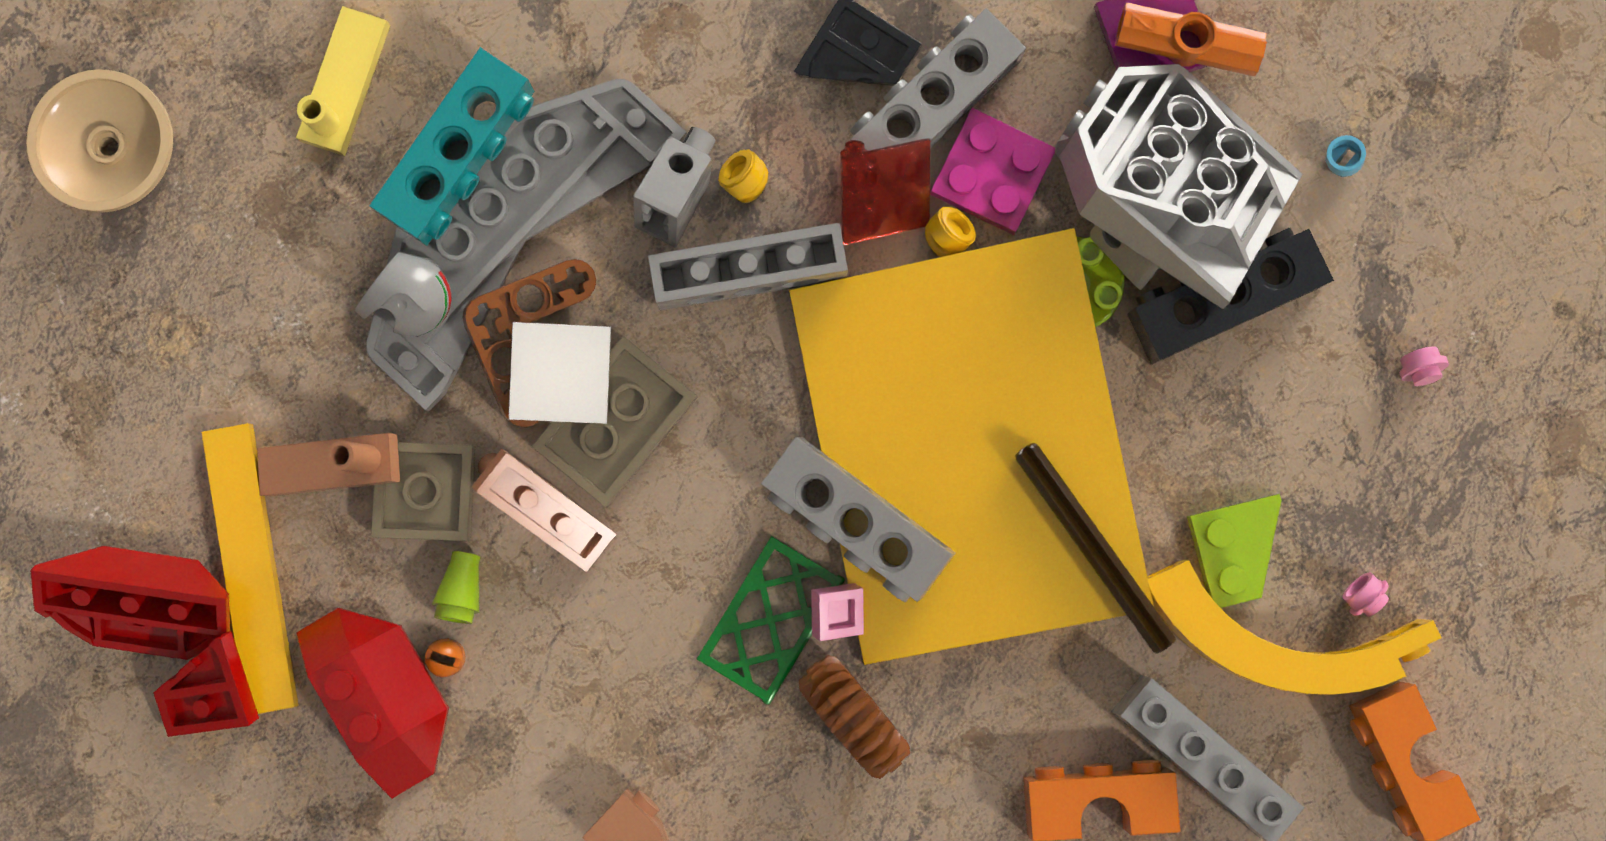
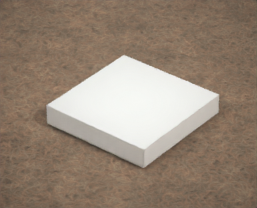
M513 322L509 419L607 424L611 327Z

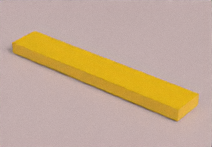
M246 423L203 431L201 434L226 590L229 593V609L234 640L257 712L261 714L297 707L299 704L265 496H260L258 451L253 424Z

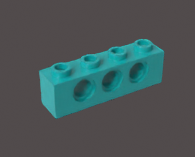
M480 47L369 206L379 215L425 246L430 243L432 238L438 240L448 229L452 221L450 212L459 199L466 200L477 187L480 179L477 174L487 159L490 161L496 159L503 150L507 141V137L504 135L514 120L517 122L522 121L530 111L534 103L532 94L535 90L528 78ZM483 102H493L496 104L495 112L489 119L483 121L474 119V111L479 104ZM459 140L468 142V150L462 158L458 160L447 159V149L453 142ZM431 179L439 180V193L430 200L420 199L419 191L423 183Z

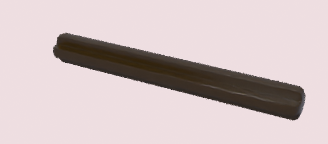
M1030 443L1017 452L1015 459L1151 650L1158 654L1169 648L1176 641L1174 634L1038 444Z

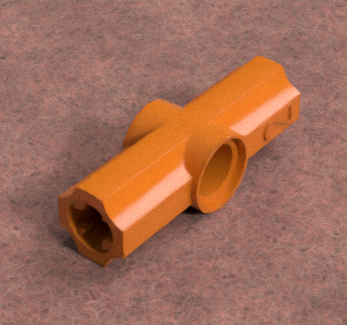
M1127 2L1123 7L1115 37V46L1168 57L1173 63L1181 66L1200 64L1250 76H1256L1267 44L1266 33L1214 22L1208 15L1201 12H1190L1182 15ZM1190 31L1194 33L1200 40V47L1191 48L1186 46L1182 42L1180 32Z

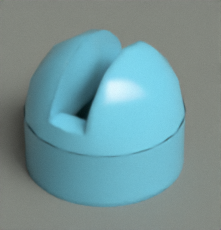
M1344 135L1337 137L1329 144L1327 149L1326 164L1333 174L1340 177L1354 175L1364 164L1366 158L1365 146L1358 138ZM1349 149L1355 153L1345 166L1338 165Z

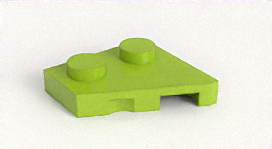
M1280 494L1187 516L1206 591L1220 608L1262 598L1281 506Z

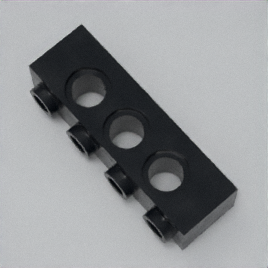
M1288 228L1266 238L1267 248L1257 253L1236 290V303L1234 305L1228 304L1224 309L1179 281L1181 287L1166 294L1162 286L1135 298L1139 306L1135 307L1127 315L1150 364L1153 365L1334 281L1310 229L1294 235L1292 229ZM1262 263H1271L1278 269L1280 280L1277 285L1269 284L1262 278ZM1176 302H1186L1193 308L1195 318L1192 324H1183L1177 320L1174 315V305Z

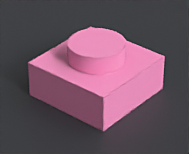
M852 583L811 589L813 637L819 641L864 634L863 588Z

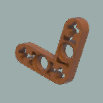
M572 259L555 264L475 297L464 308L462 316L464 327L504 418L513 425L529 427L539 421L509 419L510 388L503 393L500 384L510 383L511 373L504 376L496 373L491 364L492 355L499 348L506 347L512 350L513 322L531 323L591 296L595 290L597 280L592 267L582 260ZM569 267L573 273H582L585 281L579 284L580 292L576 294L572 288L556 292L555 295L560 299V302L553 305L552 291L543 280V277L550 275V284H556L568 277L566 269ZM525 285L535 286L542 293V305L533 313L523 311L517 304V293ZM482 303L486 309H496L498 317L492 320L496 334H501L506 330L509 336L508 340L494 341L485 349L481 339L491 338L488 330L484 325L476 326L473 322V317L479 314L477 306Z

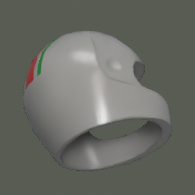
M398 252L367 290L356 306L355 311L364 320L380 308L387 309L395 316L396 323L393 333L401 336H420L435 330L447 317L452 302L451 287L439 266L425 258Z

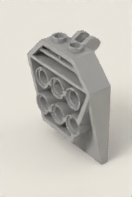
M1181 65L1119 67L1108 84L1100 79L1083 103L1091 108L1090 111L1084 113L1078 110L1055 145L1056 155L1062 162L1079 215L1224 309L1234 296L1303 174Z

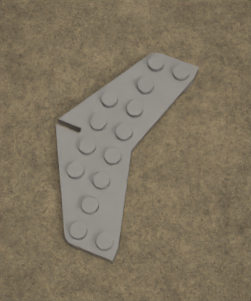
M614 79L532 106L522 121L517 122L514 120L504 135L507 137V141L503 150L493 161L487 159L477 174L480 177L477 187L466 200L459 199L450 212L452 221L448 229L438 240L432 238L430 243L425 246L399 227L396 228L387 265L398 252L429 260L439 266L447 277L451 287L452 302L448 315L441 325L435 330L420 336H401L393 333L396 320L391 311L381 308L374 311L366 342L367 353L371 360L420 406L430 412L446 395L472 345L462 319L467 303L475 297L502 287L527 240L651 167L668 138H675L683 142L687 132L637 86L625 79ZM463 140L453 142L447 149V159L458 160L462 158L468 150V142ZM431 179L423 183L419 191L420 199L430 200L434 198L440 191V181ZM483 303L477 306L479 314L473 317V322L476 326L483 324L490 310L486 309Z

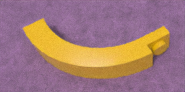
M1189 560L1177 561L1148 575L1154 608L1169 629L1183 643L1202 658L1222 670L1247 681L1275 689L1304 694L1334 695L1360 692L1384 686L1407 677L1398 658L1401 657L1403 662L1420 658L1430 652L1428 644L1442 638L1434 620L1416 619L1385 635L1355 647L1328 652L1295 651L1259 638L1230 618L1205 590Z

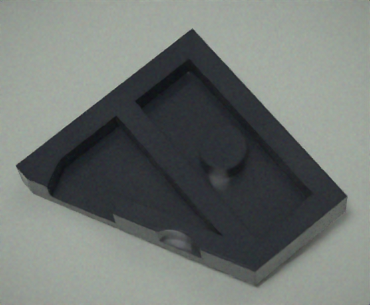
M838 0L795 68L794 73L803 78L894 86L905 75L920 51L922 43L853 0Z

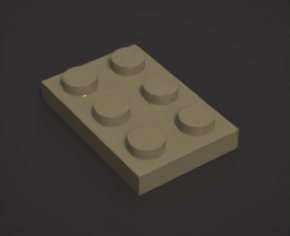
M622 336L610 351L607 424L552 421L531 447L604 507L608 508L698 397L637 346Z

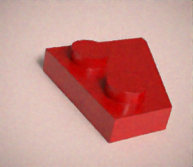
M232 631L225 632L214 639L199 655L185 664L177 674L153 692L168 737L246 727L259 719Z

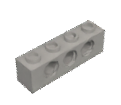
M987 8L976 18L969 14L962 19L951 32L954 39L942 51L937 46L930 50L917 65L921 71L909 83L904 79L897 82L884 97L887 104L875 116L870 111L867 112L851 128L850 132L854 136L850 139L849 150L888 189L1022 60L1026 47ZM961 55H970L978 61L979 69L974 72L961 71L956 66L955 59ZM928 87L939 88L944 92L946 101L940 105H930L923 100L921 92ZM902 119L911 125L913 132L908 137L897 138L889 133L887 125L893 120Z
M840 223L648 255L655 301L660 311L825 283L847 278L848 273Z
M802 437L794 438L761 483L771 491L767 498L774 505L788 514H791L794 509L809 520L805 527L811 533L826 543H829L832 538L848 549L844 554L848 561L866 573L872 567L886 578V581L883 583L884 588L903 602H907L910 597L917 602L920 601L956 554L951 548ZM816 479L824 481L829 488L828 501L821 507L813 506L806 496L808 485ZM853 508L862 510L868 518V528L861 536H854L845 528V516ZM889 538H898L907 547L908 555L905 562L901 565H892L883 556V546Z
M1141 675L1111 711L1262 840L1277 841L1305 808L1154 679Z

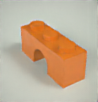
M1398 682L1349 705L1355 718L1350 720L1352 731L1363 747H1369L1376 762L1371 765L1373 775L1383 791H1390L1397 808L1392 810L1393 817L1399 829L1406 837L1411 836V838L1417 841H1437L1480 820L1458 774L1440 770L1430 776L1420 778L1411 766L1410 753L1415 742L1422 736L1437 730L1416 684Z
M1160 760L1131 762L1132 770L1113 771V765L1110 763L1083 765L1084 773L1064 774V767L1061 766L1035 768V776L1023 777L1027 835L1032 841L1082 839V813L1091 801L1101 797L1117 800L1122 811L1123 829L1130 835L1180 832L1176 772L1168 768H1161Z

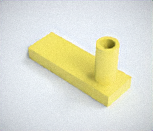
M342 6L312 93L303 97L297 105V114L302 120L296 136L300 142L343 156L346 155L390 28L387 20Z

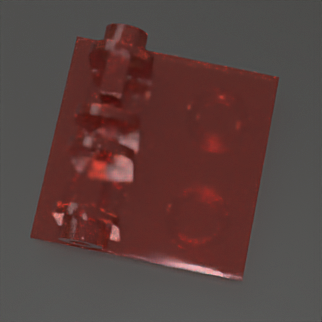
M926 138L869 151L864 148L862 141L851 140L846 142L845 149L840 152L843 245L925 227L930 220V139Z

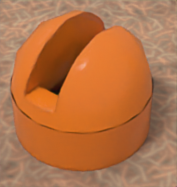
M443 638L436 640L428 646L425 652L427 669L438 677H449L457 674L465 663V651L462 645L454 639ZM433 651L455 658L453 666L433 660Z

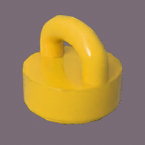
M750 149L740 150L730 156L723 164L719 172L718 181L720 186L738 201L750 203L756 200L765 189L768 182V169L764 161Z
M942 207L925 226L926 241L932 251L939 257L962 253L975 241L976 233L970 219L953 207Z

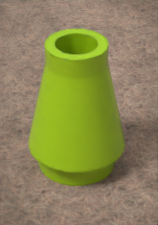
M452 551L450 563L432 602V605L436 606L434 618L460 624L473 623L474 613H480V556L467 552Z

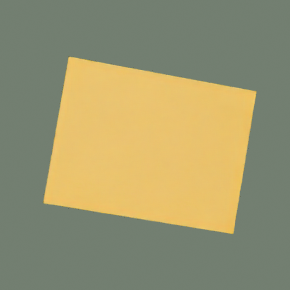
M1075 228L789 290L821 452L956 552L920 601L917 602L910 597L907 602H903L884 588L883 583L886 581V578L872 567L866 573L844 557L848 549L840 544L847 583H856L863 588L864 634L858 635L864 665L1126 616V613L1016 461L1015 455L1017 452L1030 443L1038 444L1153 605ZM858 508L851 509L844 519L845 528L854 536L863 535L868 528L867 515ZM889 538L883 546L884 558L892 565H901L905 562L908 555L905 543L898 538Z

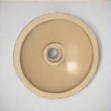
M88 70L61 80L41 98L35 107L28 125L27 154L36 178L53 197L64 204L82 211L112 212L137 203L157 186L164 176L171 159L173 131L164 105L155 93L142 82L118 71ZM117 141V151L113 155L108 156L106 153L107 146L111 142Z

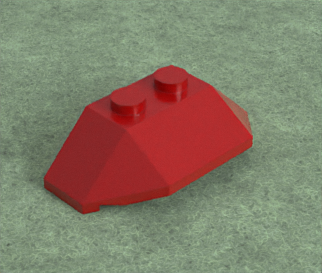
M100 546L34 565L30 570L34 611L45 618L52 617L65 630L92 646L189 660L200 654L214 639L225 632H230L229 593L196 559Z
M337 608L296 632L307 677L355 761L383 791L393 799L435 774L449 707L402 625L347 609Z

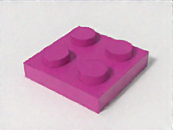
M972 108L931 189L930 195L1005 232L1015 235L1055 154L1056 148Z

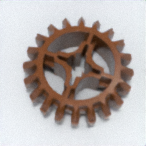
M828 655L820 662L816 661L806 670L807 673L798 680L800 692L861 767L871 777L881 779L888 772L892 773L902 765V761L910 754L908 742L838 658Z

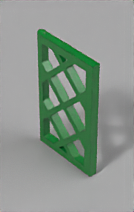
M771 536L697 657V660L759 697L764 704L770 705L812 636V606H807L801 579L818 575L831 583L830 587L842 585L845 579L840 575H834ZM775 549L789 558L793 574L765 581L762 569ZM797 563L808 569V571L799 573ZM794 581L801 609L773 616L767 587ZM760 589L766 618L739 624L736 614L748 592ZM803 616L805 629L793 648L782 650L775 622ZM768 624L775 652L747 659L741 631ZM734 633L740 661L723 664L710 656L722 635ZM777 659L779 672L768 690L752 681L750 665ZM742 667L744 676L733 669Z

